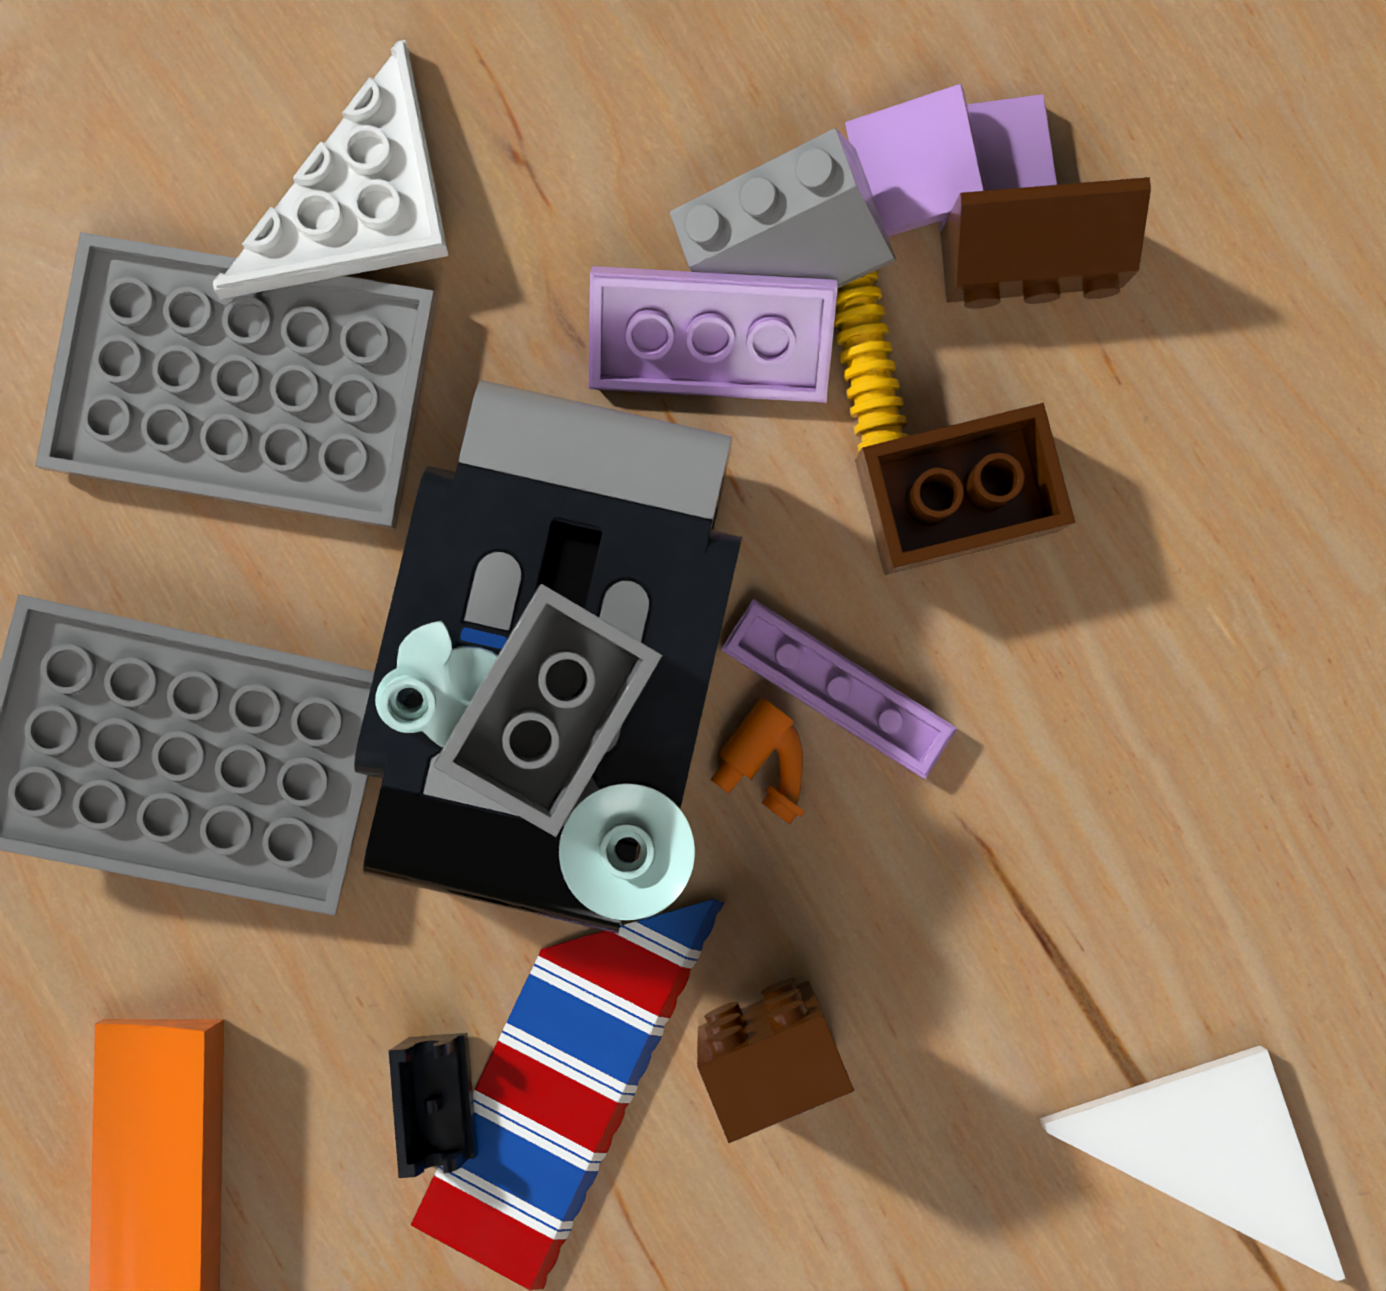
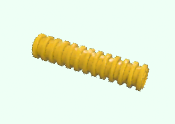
M877 270L837 288L835 309L837 314L834 319V327L840 329V332L836 335L837 345L844 347V350L839 354L840 363L847 365V369L843 371L844 381L851 383V387L846 390L847 399L853 400L855 404L850 408V414L852 418L858 419V424L853 428L854 435L862 439V442L857 445L858 454L863 447L910 436L903 433L902 430L907 425L906 416L899 414V409L903 407L904 403L903 398L895 394V391L900 388L899 379L892 378V373L896 371V363L888 359V355L892 353L893 348L892 343L885 341L884 338L889 334V327L887 324L881 323V319L885 317L886 312L885 307L877 303L882 298L881 288L874 286V283L878 281Z

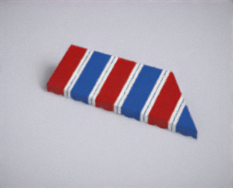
M711 899L540 950L473 1092L478 1155L475 1159H468L461 1168L450 1173H443V1166H438L413 1218L412 1227L530 1291L544 1289L547 1275L557 1262L560 1248L571 1232L573 1220L585 1202L586 1192L598 1174L599 1164L609 1151L612 1137L623 1121L625 1109L636 1093L638 1081L650 1063L651 1053L661 1040L664 1026L675 1010L677 998L684 990L690 976V970L694 967L701 954L703 942L710 935L716 915L725 902Z

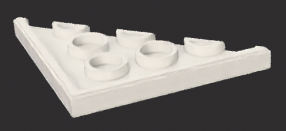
M406 40L397 41L390 50L392 55L374 79L368 78L342 112L344 118L325 143L320 141L294 175V184L275 209L272 207L268 209L242 243L244 249L225 274L219 273L213 281L214 291L220 299L449 256Z
M1259 1045L1039 1118L1043 1129L1050 1135L1335 1281L1346 1279L1268 1050Z

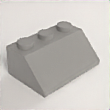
M836 128L670 211L691 272L837 280L839 288L897 261L857 151Z

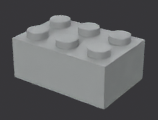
M541 584L448 738L433 767L556 837L662 655Z

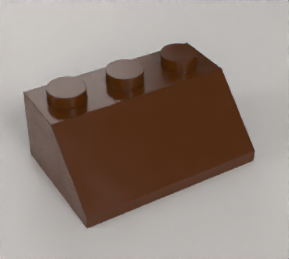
M1150 177L960 193L940 233L946 301H964V307L979 309L997 305L1001 302L1000 298L1023 296L1025 303L1039 304L1060 298V293L1083 291V297L1087 299H1100L1118 294L1120 288H1123L1140 268L1151 193Z

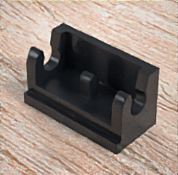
M468 1033L408 1037L388 1050L398 1178L417 1177L424 1173L425 1169L434 1166H443V1173H450L461 1168L468 1159H475L478 1154Z

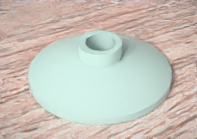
M616 784L602 788L586 797L568 817L559 844L561 871L573 895L593 912L616 920H638L652 916L668 907L677 899L687 885L695 858L693 834L680 808L661 792L638 784ZM631 837L639 842L641 855L638 859L632 862H625L617 856L616 844L620 839Z

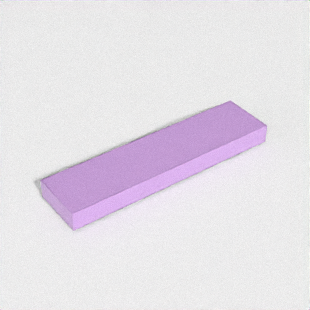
M754 599L721 649L725 654L922 779L927 778L957 730L949 722Z

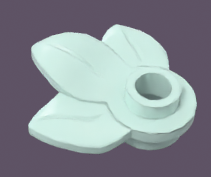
M442 621L418 627L408 634L400 644L397 668L389 672L378 686L375 703L379 716L389 727L404 733L423 731L437 745L444 747L498 655L477 646H462L452 649L448 629ZM404 688H414L421 693L423 702L414 708L406 707L399 701L398 693Z

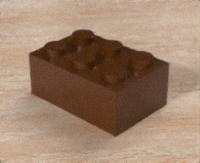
M1044 403L866 446L861 449L855 459L884 575L1057 533L1076 523Z
M790 978L775 983L761 992L763 1000L744 1008H740L738 1002L722 1005L708 1012L704 1016L707 1023L698 1026L697 1067L728 1144L854 1092L848 1073L809 981L797 985L795 978Z

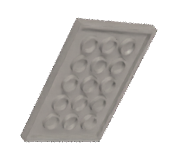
M80 232L36 467L46 471L396 529L437 296L433 290L341 276L220 299L214 291L213 281L219 273L225 274L236 258Z
M18 594L0 662V850L335 916L340 902L369 777L368 775L355 772L354 761L374 671Z

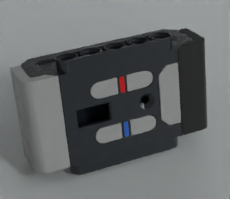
M481 380L472 401L456 472L427 466L422 475L360 730L354 761L355 772L383 779L364 857V875L619 934L624 920L607 918L587 908L573 895L564 879L559 860V844L566 821L555 837L435 769L433 766L443 747L437 745L423 731L404 733L389 727L378 714L375 703L376 692L382 679L389 672L397 668V656L402 641L408 634L422 625L442 621L448 629L452 649L462 646H477L498 655L537 588L543 584L662 655L570 814L580 802L592 793L616 784H638L653 788L666 795L681 809L742 541V536L714 530L731 453L732 436ZM404 688L398 693L399 701L406 707L414 708L423 702L421 693L414 688ZM624 837L617 842L616 854L621 860L632 862L639 858L641 846L637 840L631 837Z

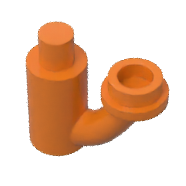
M760 697L718 753V756L724 762L710 779L730 794L743 775L752 780L773 750L776 749L780 759L779 787L776 790L769 784L765 789L768 794L761 803L788 824H791L797 815L802 817L805 813L797 805L801 791L803 750L798 732L793 726L794 721L770 702Z

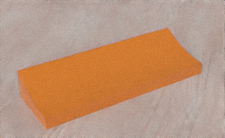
M103 1019L95 1023L89 1291H220L224 1019Z

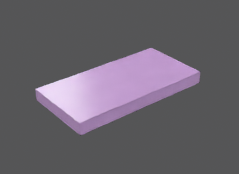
M592 266L590 271L589 389L826 403L838 288L837 280Z

